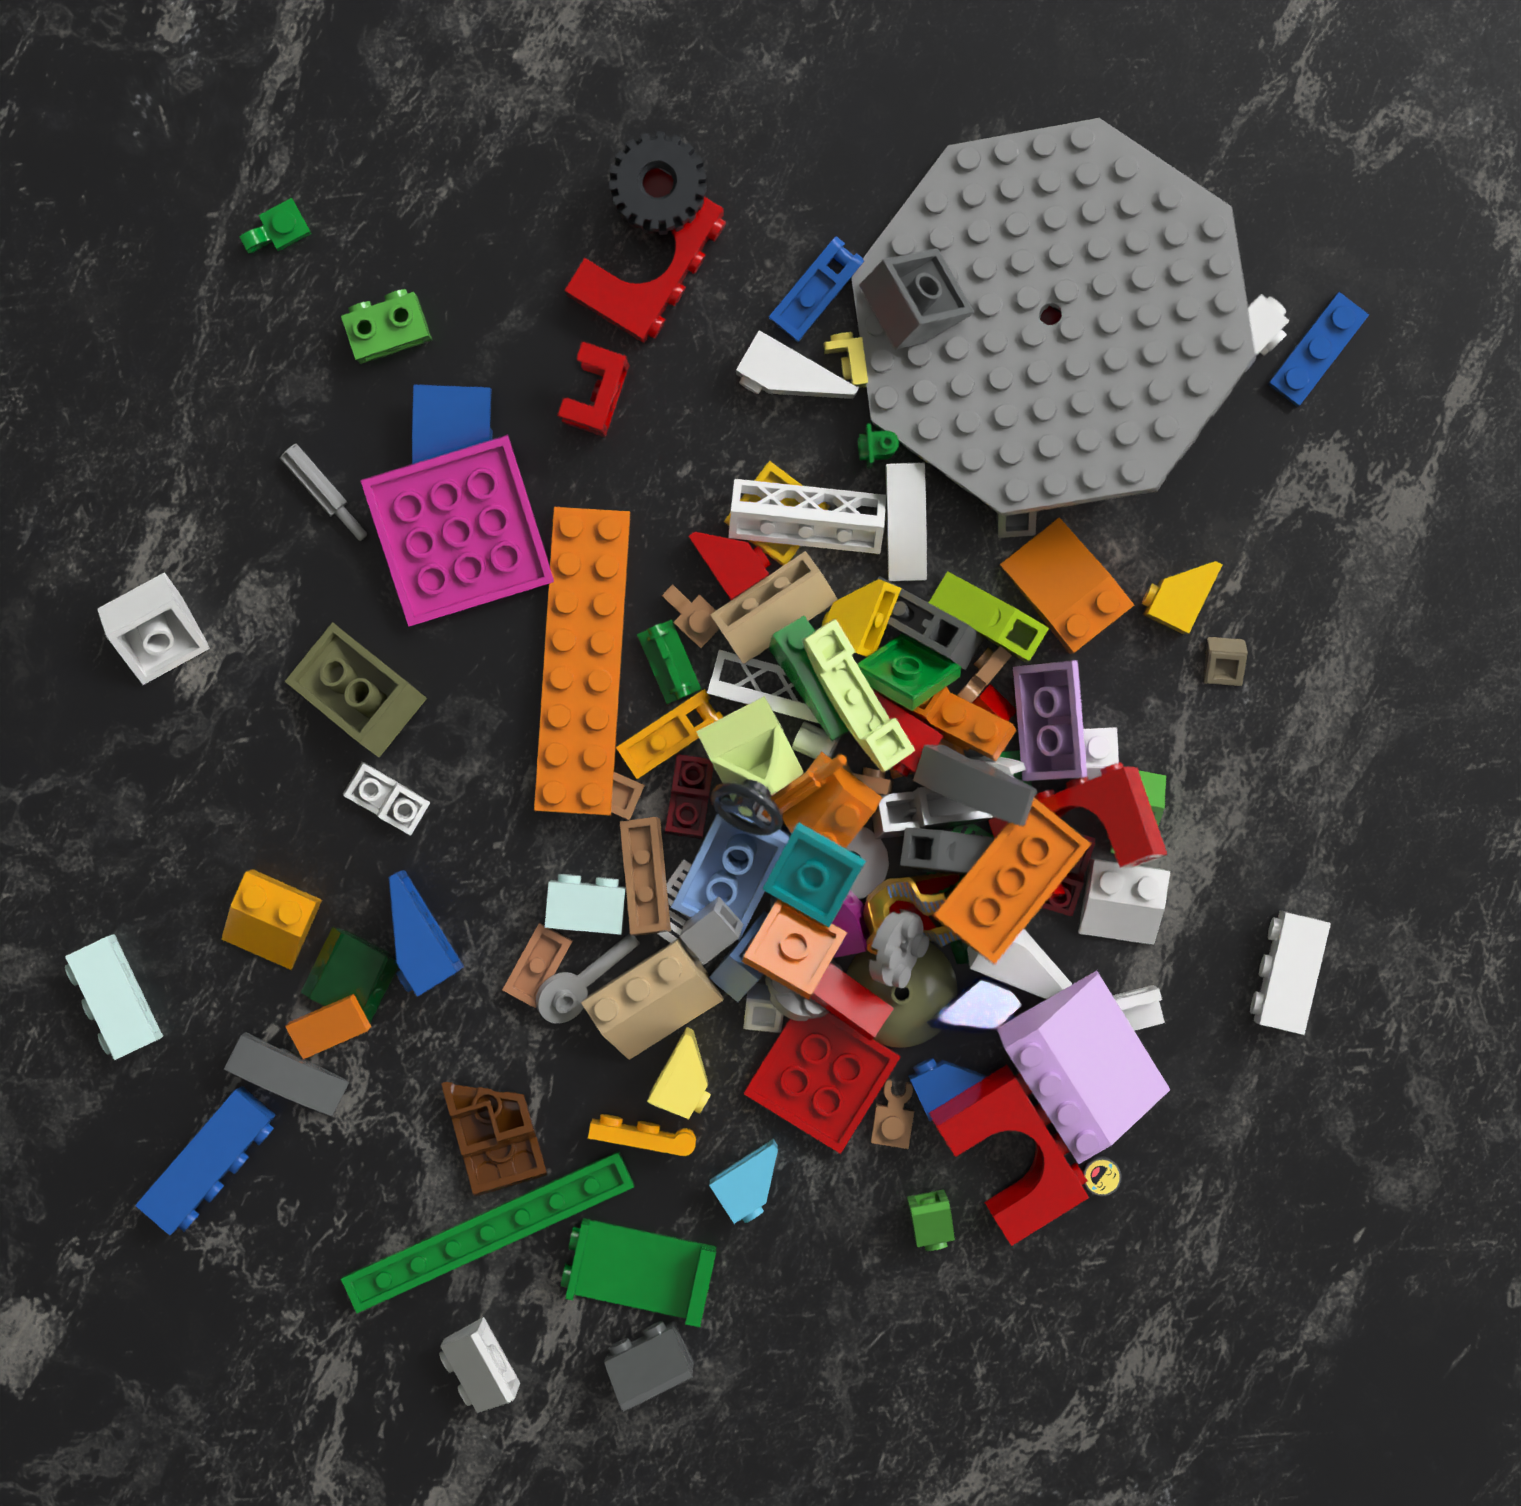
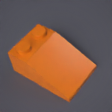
M1060 517L1000 564L1001 568L1069 654L1075 653L1134 606L1114 578Z

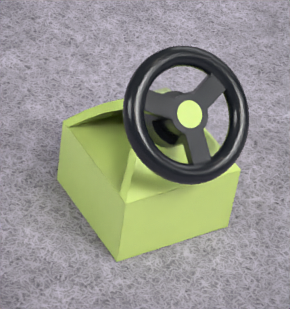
M764 696L696 731L722 781V784L717 785L711 792V803L714 810L733 827L750 834L763 836L776 833L783 823L782 813L778 806L770 799L771 795L804 774L778 720ZM729 794L732 801L722 800V796ZM764 809L770 815L771 822L762 815ZM734 813H738L745 818H749L753 822L747 821Z

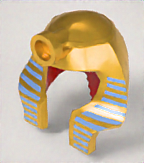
M936 873L928 876L887 879L868 894L863 911L864 921L870 932V937L867 939L868 951L877 955L878 950L872 948L875 935L889 914L892 912L901 914L899 909L919 915L923 923V935L928 936L930 941L937 943L940 947L959 940L960 938L947 927L937 928L929 918V915H934L946 900L943 893L931 895L938 893L939 890L948 888L950 885L956 884L960 876Z

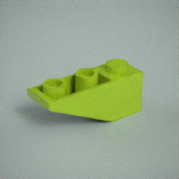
M948 571L928 602L970 625L985 639L997 646H1002L1007 652L1024 662L1030 661L1049 629L1020 610Z

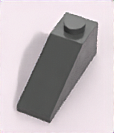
M881 576L878 577V579L893 584L890 581L882 578ZM902 588L887 624L901 634L955 662L964 670L967 669L985 638L970 625Z

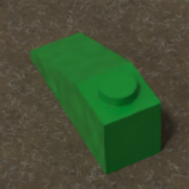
M804 615L772 634L769 650L833 742L849 732V729L828 698L809 660L803 639L814 633L815 630Z

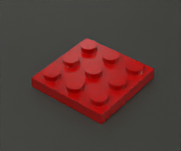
M831 1012L821 1018H809L807 1021H796L789 1018L743 1094L841 1154L901 1056L874 1039L869 1041Z

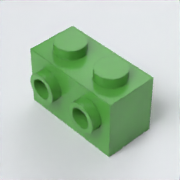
M406 289L394 291L384 296L386 300L372 306L370 301L358 303L348 308V314L341 316L355 360L358 363L363 364L432 341L419 299L414 292L407 294Z

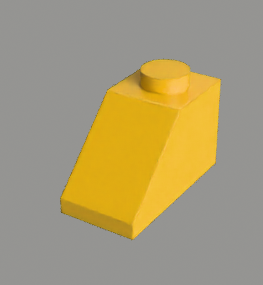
M1215 561L1160 580L1158 585L1151 584L1142 601V604L1147 606L1143 615L1181 634H1189L1223 564Z
M877 579L833 602L830 611L823 618L822 627L836 619L854 648L855 653L868 657L878 649L901 588Z

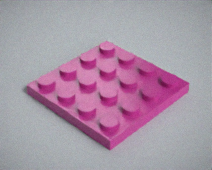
M508 435L361 480L408 627L554 582L550 564Z

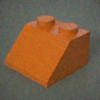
M821 751L807 771L813 767L819 769L832 759ZM841 767L825 778V785L782 814L783 821L791 833L797 824L801 823L846 849L869 820L883 797Z

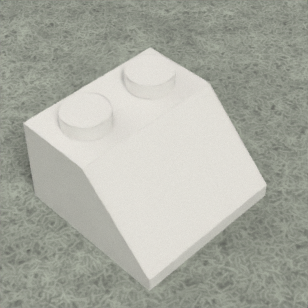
M165 572L98 608L106 637L143 685L210 649L183 597Z
M1090 858L1078 933L1154 945L1165 910L1170 871L1145 866L1119 868L1118 862Z
M484 1317L444 1338L440 1346L443 1350L439 1353L440 1359L449 1373L454 1371L461 1383L458 1385V1391L467 1406L473 1404L476 1412L479 1413L509 1403L515 1399L520 1381Z

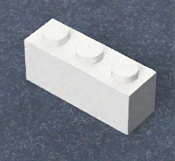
M1279 911L1278 918H1272L1268 930V939L1272 940L1269 955H1263L1259 969V976L1264 977L1260 992L1255 991L1251 1002L1250 1013L1255 1014L1253 1021L1260 1025L1305 1034L1331 923L1284 911Z

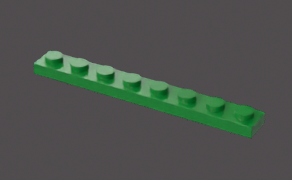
M617 1151L343 1276L341 1281L356 1313H359L634 1188V1183L620 1152Z

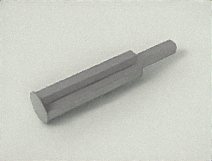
M298 444L289 447L281 455L280 460L330 517L336 514L358 540H363L367 536V532L344 507L348 503Z

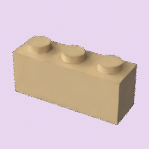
M805 551L710 615L736 655L745 664L769 648L772 634L804 615L809 621L816 615L824 612L838 599L819 568Z

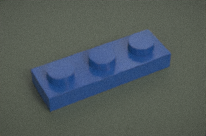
M1338 292L1274 374L1268 385L1296 407L1300 406L1369 314Z

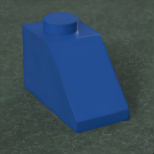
M934 1058L913 1067L915 1073L909 1075L929 1121H932L929 1115L931 1111L988 1077L945 1060L936 1063Z

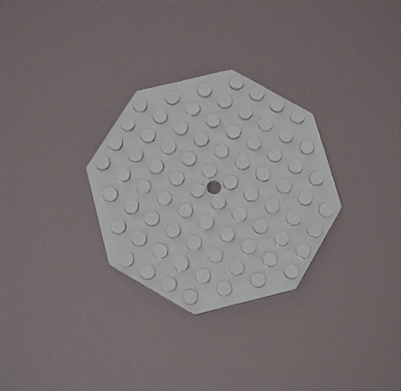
M1100 118L948 145L864 256V263L851 277L859 336L863 340L868 377L866 386L873 425L882 431L894 432L904 447L928 464L930 463L949 479L988 504L990 508L1001 516L1157 491L1177 461L1183 457L1199 436V432L1210 417L1214 416L1232 392V388L1243 373L1247 372L1256 360L1232 206ZM938 248L974 313L922 344L895 350L859 284L883 259ZM1048 306L1055 307L1062 312V317L1057 324L1046 325L1040 320L1042 312Z

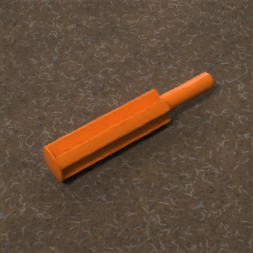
M839 754L821 768H811L771 796L770 799L783 814L825 785V778L847 763L846 757ZM764 809L762 815L771 822L770 815Z

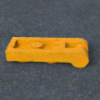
M705 689L616 747L636 779L699 739L696 731L723 718L721 712L716 713L708 701L711 697ZM694 709L697 710L703 719V722L696 727L692 725L686 716Z
M601 1114L600 1120L592 1118L588 1134L589 1139L680 1156L691 1154L696 1144V1136L690 1129L682 1128L673 1134L659 1131L660 1125L655 1123L638 1121L637 1127L622 1124L623 1118Z

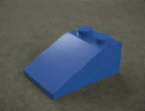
M402 870L389 877L396 959L401 969L397 972V976L407 992L414 990L415 994L419 996L458 972L464 965L406 871Z

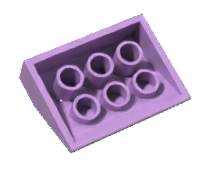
M1098 971L1093 972L997 1028L1005 1050L1078 1164L1113 1145L1170 1091L1169 1086Z

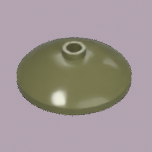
M929 942L925 955L917 958L911 970L910 980L906 985L909 994L907 998L902 1000L897 999L894 995L897 987L884 985L873 980L871 977L869 960L876 962L877 955L870 953L868 949L866 952L857 953L852 959L846 974L894 1008L874 1037V1040L890 1047H911L928 1041L945 1027L956 1005L957 982L949 960L939 948Z

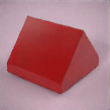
M989 684L972 702V704L1006 721H1009L1017 712L992 684Z

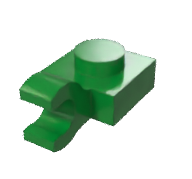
M290 198L258 215L264 226L247 231L239 237L248 253L251 254L271 242L274 243L277 251H280L312 233L295 202Z

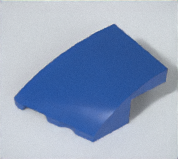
M413 385L412 464L492 440L493 430L490 428L492 389L485 387Z

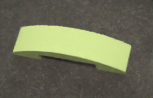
M837 620L830 621L803 639L809 660L828 698L856 741L879 769L884 772L913 753L915 749L896 718L890 719L851 656L855 653V650Z

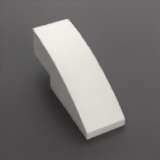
M925 463L886 464L888 581L927 580Z

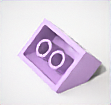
M1077 661L1013 667L1020 757L1026 769L1022 771V780L1087 777Z

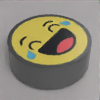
M1103 1156L1092 1158L1083 1168L1082 1172L1088 1180L1084 1185L1095 1195H1110L1118 1189L1121 1183V1171L1110 1158Z

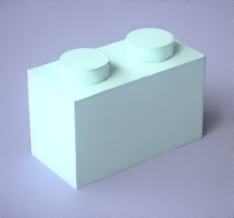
M558 874V881H549L545 928L622 934L626 887L618 886L619 879L596 877V884L580 883L581 876Z

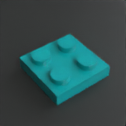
M798 823L762 890L825 926L830 927L866 860L805 825Z

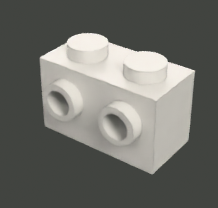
M1261 294L1248 305L1255 355L1260 352L1265 356L1287 335L1282 328L1289 320L1284 316L1286 310L1276 299L1270 296L1266 299Z

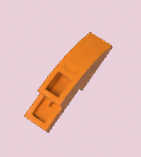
M947 687L912 711L871 688L879 695L944 735L943 739L967 752L969 749H972L994 761H997L1016 732L1012 723L950 693Z

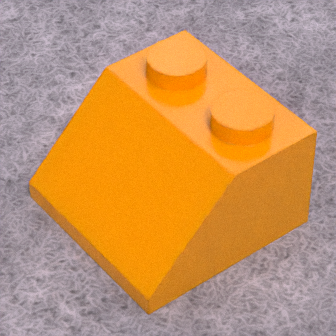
M255 870L246 871L230 906L222 940L291 970L322 900Z

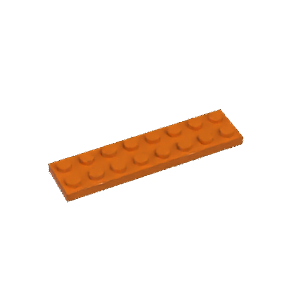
M554 507L550 561L554 582L549 583L534 811L611 816L630 511Z

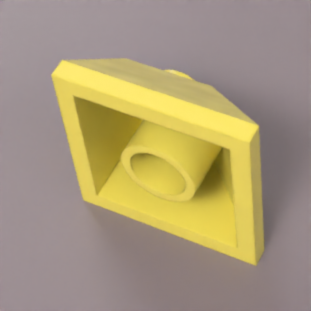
M686 1027L654 1084L647 1102L689 1119L693 1111L701 1113L711 1094L705 1091L708 1086V1080L694 1031Z

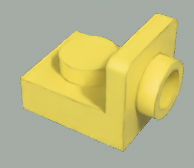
M852 332L831 335V341L824 342V354L847 351L848 357H841L843 379L851 380V384L858 388L867 387L868 377L862 337L854 338Z

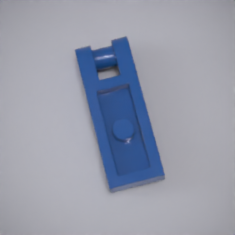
M837 236L828 244L769 316L773 323L797 343L864 263L863 258L858 253L853 255L844 248L845 243ZM833 259L844 267L839 274H836L828 267V264Z

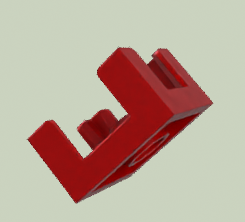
M582 342L577 356L578 361L582 362L581 368L584 371L602 376L603 379H597L590 400L595 402L594 406L565 398L562 401L558 417L562 418V423L606 437L629 363L624 355Z

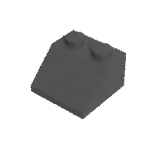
M938 248L883 259L859 284L895 350L922 344L974 313Z
M663 1321L657 1322L642 1331L643 1337L633 1342H630L629 1338H625L608 1348L610 1353L605 1356L604 1364L623 1412L692 1378L694 1361L674 1321L667 1325H664Z

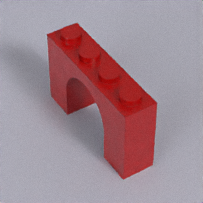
M655 168L644 176L643 188L648 195L660 198L666 196L672 190L673 178L663 170ZM704 197V204L701 210L697 211L696 218L691 223L689 221L683 225V229L677 232L675 229L670 230L676 242L675 255L669 268L657 279L641 284L628 283L584 258L565 289L566 295L642 343H645L649 336L655 339L666 321L665 318L661 317L668 304L675 306L686 289L681 284L689 271L695 274L704 261L706 254L701 251L707 241L711 239L715 242L726 224L722 220L724 208Z
M1122 762L1115 763L1100 769L1101 776L1091 780H1089L1088 776L1079 777L1067 782L1068 789L1055 794L1054 789L1034 796L1060 819L1067 812L1078 807H1084L1095 813L1107 830L1119 868H1134L1168 855L1137 767H1123ZM996 817L988 820L994 838L1008 821ZM1062 883L1057 886L1047 900L1065 894Z
M1005 1065L931 1111L929 1115L955 1157L988 1136L1001 1131H1019L1034 1139L1035 1157L1029 1171L1019 1181L985 1201L993 1218L1012 1246L1082 1203L1089 1196L1082 1186L1088 1180L1076 1162L1069 1165L1064 1157L1070 1151L1058 1132L1051 1136L1047 1130L1046 1125L1051 1123L1048 1115L1040 1103L1033 1106L1027 1096L1032 1093V1090L1021 1073L1014 1076L1009 1067Z

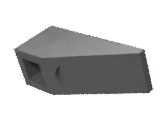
M905 827L900 865L916 871L966 875L995 838Z

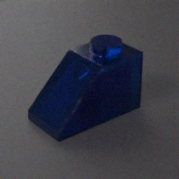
M982 974L929 1019L927 1023L931 1028L980 1034L996 1029L998 1032V1027L1015 1018L1013 1013L1022 1004L1004 982Z

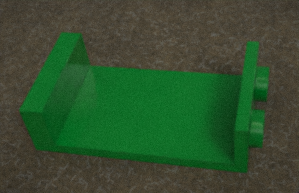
M583 1218L581 1228L573 1227L569 1250H574L575 1256L573 1265L565 1264L561 1287L567 1288L565 1299L573 1300L574 1295L685 1318L686 1325L700 1327L716 1255V1246Z

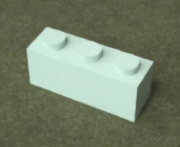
M115 934L65 956L68 962L65 965L66 973L74 986L79 985L85 997L81 1000L83 1009L90 1020H96L101 1031L98 1034V1039L106 1054L111 1053L114 1060L163 1037Z

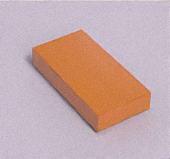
M352 994L290 1021L285 1027L302 1059H305L367 1032L371 1025L355 995Z

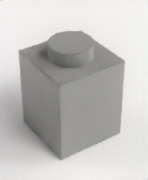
M718 896L684 923L679 937L686 952L692 957L697 956L705 965L739 938L744 924Z

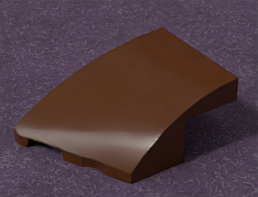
M452 1082L441 1083L474 1197L548 1175L523 1094L503 1093L488 1088L455 1085Z

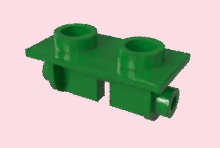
M867 424L864 434H859L858 438L859 460H866L867 469H871L874 460L891 458L899 446L897 435L891 431L871 432V424Z
M672 620L655 625L637 634L666 704L702 690Z

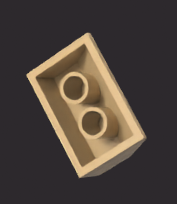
M679 937L590 994L581 1004L600 1033L630 1060L717 1005L724 998L714 982L709 979L710 976L697 956L692 957L686 952Z

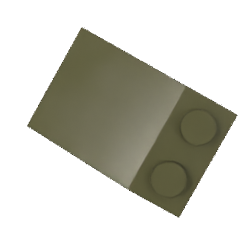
M333 622L285 680L294 690L378 757L383 754L427 699Z

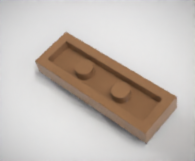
M650 817L621 821L620 830L630 935L639 936L670 932L671 925L660 818Z

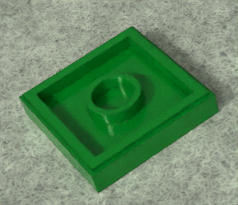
M900 634L857 663L871 688L911 711L957 680L961 674L960 665L904 634Z

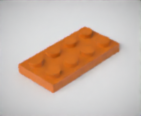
M1034 798L1025 826L1008 822L934 913L933 917L989 963L995 965L1089 848L1091 843Z

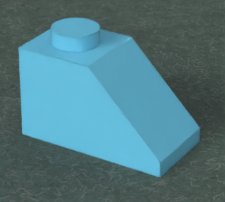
M774 1139L710 1179L709 1186L734 1224L741 1219L744 1223H748L764 1211L761 1206L767 1202L778 1146Z

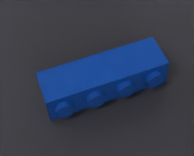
M243 1086L237 1088L135 1206L167 1234H173L178 1228L185 1232L200 1215L195 1209L203 1199L210 1203L222 1190L224 1185L219 1182L228 1171L235 1174L247 1161L249 1156L244 1152L253 1142L260 1145L273 1131L274 1128L269 1123L276 1115Z

